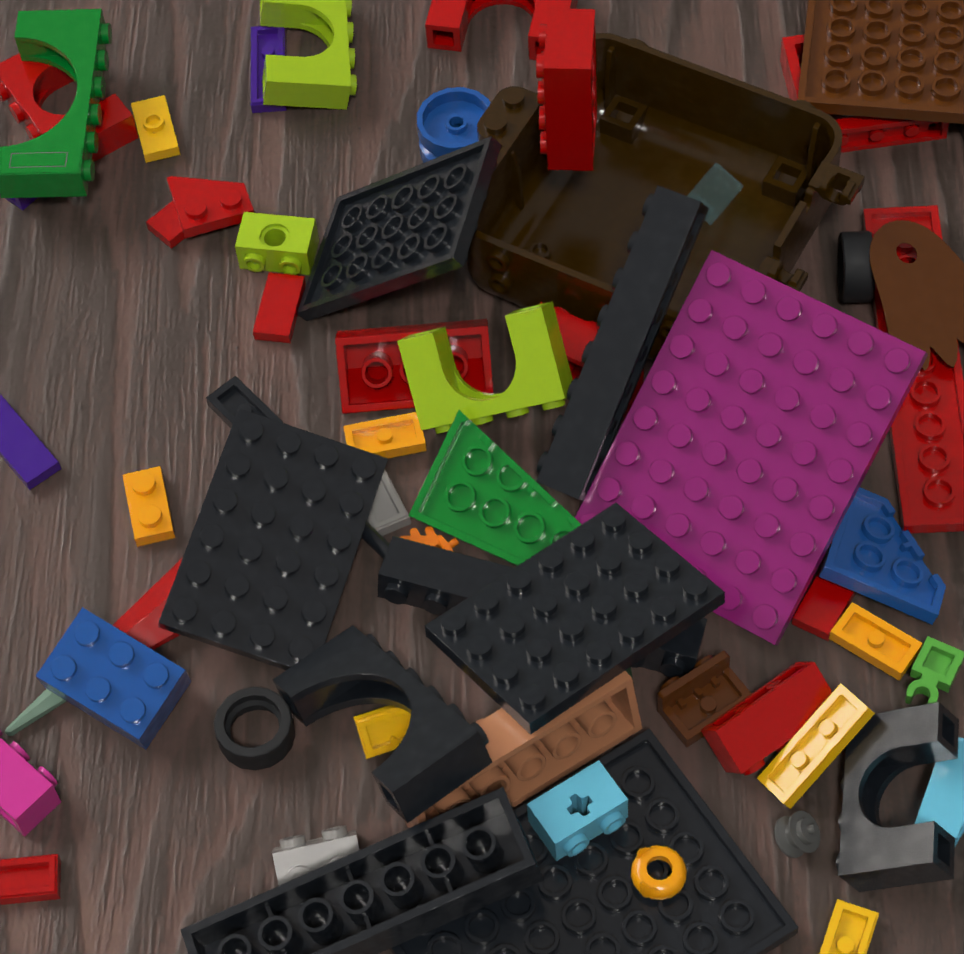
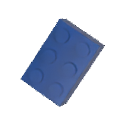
M83 607L36 674L37 679L44 688L145 750L191 683L185 669Z

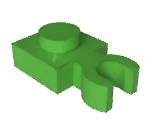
M927 636L911 668L910 677L917 680L909 684L905 703L910 705L913 697L917 694L926 695L928 697L927 704L935 703L938 701V689L949 693L964 662V651Z

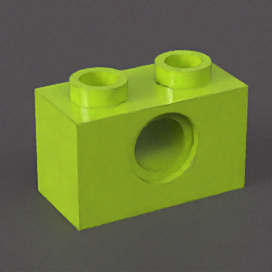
M244 212L235 244L240 269H248L253 272L269 271L290 275H310L319 245L316 219Z

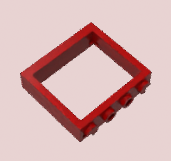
M805 34L782 37L780 63L789 98L794 101L798 100L800 64L802 63ZM864 116L835 119L842 131L841 153L946 139L949 123Z

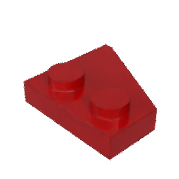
M177 176L166 177L185 238L239 224L242 221L244 212L254 213L244 183Z

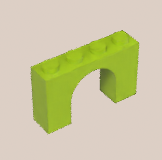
M259 0L260 26L303 29L317 35L328 47L320 54L307 57L266 54L262 76L263 105L347 110L349 96H355L357 88L356 74H351L350 69H354L355 48H349V43L353 41V22H347V17H351L352 0Z
M553 301L517 309L505 315L515 354L516 370L511 384L501 393H484L472 388L464 381L456 368L446 327L411 334L398 340L421 431L435 428L436 434L448 432L458 410L465 414L475 425H480L493 421L494 414L505 412L507 418H512L529 413L528 407L541 404L543 410H549L565 405L564 399L567 398V391L573 379Z

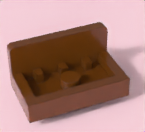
M725 650L714 657L713 655L703 657L696 663L692 671L681 678L679 676L672 677L661 686L658 692L657 711L686 747L704 737L700 731L703 727L752 694L729 667L730 656Z

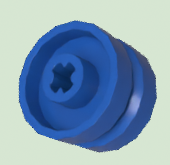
M454 87L435 92L424 100L417 112V131L420 156L423 163L478 142L477 123L491 104L489 99L476 90Z

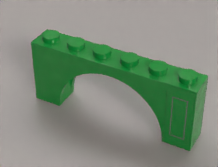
M102 9L18 11L14 38L21 60L40 62L62 70L75 81L77 91L73 104L67 114L49 131L27 142L0 147L1 198L87 196L89 182H93L95 179V166L92 154L97 153L99 147L96 125H101L102 110L99 99L105 97L103 71H108L109 68L106 44L112 43L111 24L105 23Z

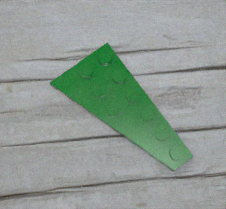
M460 410L456 414L408 515L412 519L431 526L515 566L520 565L582 525Z

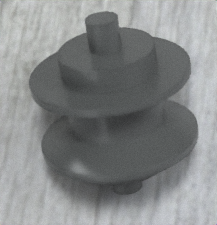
M796 811L791 816H783L777 820L774 829L775 839L778 847L786 856L798 858L804 853H812L817 850L820 844V830L816 821L809 813Z

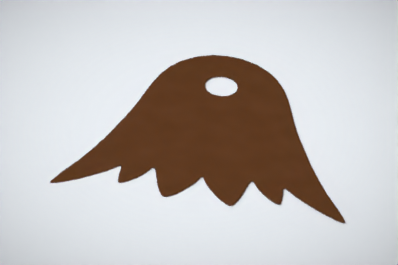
M897 220L889 222L874 234L869 251L871 269L883 306L888 334L927 352L928 356L922 366L923 370H927L929 366L930 347L944 362L954 367L958 353L957 339L964 343V262L930 229L911 221ZM907 243L914 247L917 258L913 263H905L899 259L896 253L899 244Z

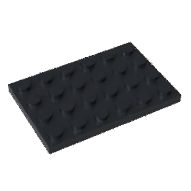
M490 136L337 197L297 314L305 321H309L464 267L468 259V251L474 232L478 227L479 215L488 195L487 190L490 180L497 166L496 161L501 144Z
M238 408L164 606L158 627L284 670L289 669L323 646L326 642L388 458Z
M615 503L426 624L425 632L427 638L531 735L725 603V592L619 504Z

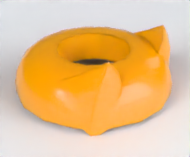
M661 845L639 848L637 856L632 862L631 878L633 885L643 897L656 900L672 898L682 890L686 883L687 869L683 858L677 851ZM654 860L665 861L670 865L672 873L666 879H654L647 872L648 864Z

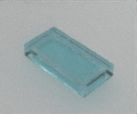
M715 163L687 197L701 201L709 208L705 221L711 226L743 186L722 166Z

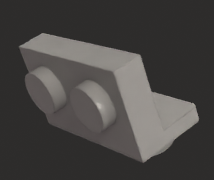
M343 825L322 830L321 838L305 841L304 835H295L280 839V846L273 848L272 851L278 885L280 886L359 851L356 830L347 832V827Z

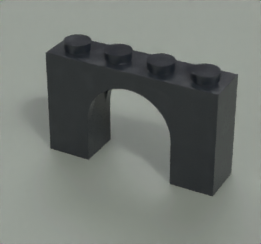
M940 702L875 713L844 748L845 769L841 777L843 803L842 813L838 819L841 832L840 852L836 857L838 876L859 892L954 879L955 838L938 823L931 821L898 827H882L879 819V806L882 795L897 775L914 766L958 759L959 719Z

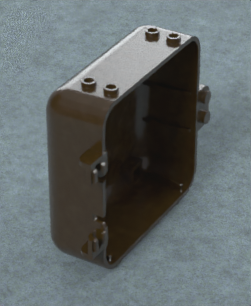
M596 33L597 123L593 171L548 170L547 154H540L541 131L546 130H539V108L543 104H538V93L518 86L506 87L498 92L477 123L478 140L480 141L492 136L501 144V148L496 161L497 166L492 174L487 190L488 195L479 215L478 227L474 232L469 247L467 266L472 279L480 288L522 307L538 305L540 302L547 303L553 301L554 307H561L571 315L583 320L597 322L602 307L605 304L609 305L614 293L612 289L614 276L620 267L624 268L630 254L627 252L629 239L635 230L639 231L645 216L642 215V209L645 200L649 194L655 193L657 185L701 201L709 208L648 356V359L655 361L711 250L800 292L808 279V273L797 268L795 273L791 274L796 262L831 203L833 202L841 206L851 205L856 194L862 189L865 176L839 167L842 146L841 128L833 117L816 109L811 103L804 100H791L651 48L639 39H627L611 33Z

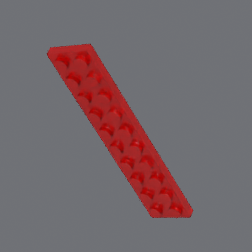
M938 205L863 209L864 231L871 232L872 238L883 225L903 220L918 223L930 229L942 239ZM901 243L897 246L896 253L901 261L913 263L916 260L917 253L913 246L907 243ZM875 283L873 306L876 328L888 334L883 306ZM959 346L957 361L954 367L944 362L930 347L929 366L927 370L921 368L889 429L902 531L909 530L911 534L964 531V379Z

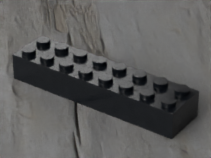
M501 787L180 930L188 954H379L544 881V878L514 806L504 787Z

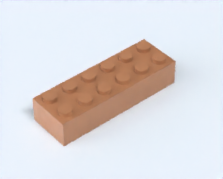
M626 671L622 672L531 735L503 708L486 718L477 720L476 723L488 737L489 743L485 747L492 763L409 823L405 821V824L408 828H411L501 787H504L515 807L643 728L632 677Z

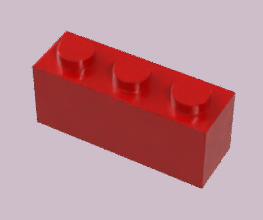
M796 662L700 731L725 772L743 774L744 776L750 775L765 765V757L775 750L780 752L831 695L832 690L815 662Z

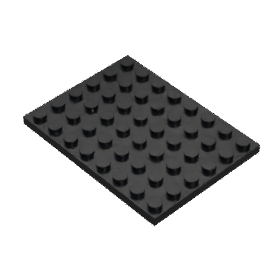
M649 728L598 759L628 799V817L618 830L607 835L603 832L590 840L589 845L581 853L573 857L566 855L556 861L528 822L527 803L515 809L544 881L392 947L390 950L393 954H767L798 934L799 927ZM661 845L677 851L683 858L687 869L686 883L679 893L672 898L664 900L645 898L633 885L631 878L632 862L637 856L639 848ZM654 860L647 866L648 874L657 880L666 879L672 873L670 865L662 860Z

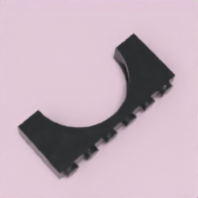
M353 625L273 679L279 694L290 707L291 713L306 727L333 712L364 704L391 705L411 714L409 727L399 746L387 760L371 772L386 803L407 823L492 763L485 747L489 743L488 737L476 722L469 724L455 704H445L435 687L432 685L425 687L418 674L411 667L405 670L391 650L385 653L372 634L369 633L365 636Z

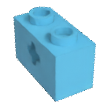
M598 760L527 803L528 822L554 859L558 861L566 855L573 857L581 853L589 845L590 840L603 832L607 835L618 830L628 817V799Z

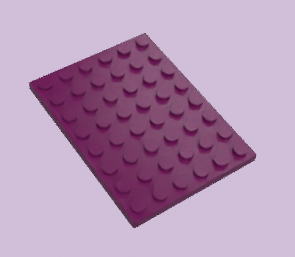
M711 250L575 518L581 524H584L613 504H619L725 592V603L712 612L764 640L778 645L928 354L913 345Z

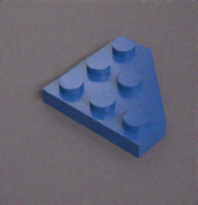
M859 487L827 549L819 577L929 624H933L939 615L946 585L938 574H931L922 560L925 554L910 531H902L893 517L896 511L889 500Z

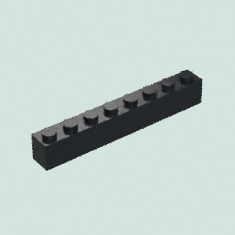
M658 185L655 193L649 194L642 209V215L645 216L639 231L635 230L629 239L627 252L630 254L624 268L620 267L612 282L614 293L609 305L605 304L598 315V332L594 342L590 341L584 349L582 355L583 369L579 378H574L568 388L567 399L569 403L564 415L560 414L553 425L552 436H554L549 451H545L539 459L537 472L540 474L536 482L584 501L614 442L709 208L701 201Z
M392 536L378 573V597L394 604H406L425 609L431 614L442 615L512 570L513 567ZM702 618L631 667H642L657 671L670 678L675 676L681 678L689 673L697 663L707 619Z

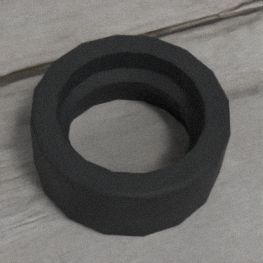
M844 231L839 233L837 243V282L839 297L842 303H867L873 300L875 280L870 264L869 251L873 239L870 231Z
M254 686L236 691L228 696L219 706L214 720L215 735L221 752L229 762L241 769L256 771L270 768L277 764L291 750L296 734L290 707L281 695L268 688ZM263 710L269 711L276 716L279 723L278 732L272 740L264 745L252 748L236 744L231 737V726L238 717L246 712Z

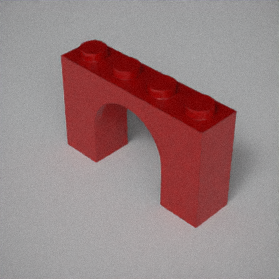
M432 0L425 23L427 47L461 52L471 19L482 9L493 5L506 4L522 8L532 16L528 33L529 60H537V54H541V51L545 50V48H539V25L547 24L548 8L576 9L578 0Z
M20 53L0 63V100L2 102L6 100L9 102L8 106L17 123H25V130L30 140L49 131L65 116L49 113L41 107L50 94L74 80L62 70L51 65L33 61H22ZM116 94L99 102L102 110L101 125H96L99 147L98 152L92 154L94 162L139 138L133 115Z

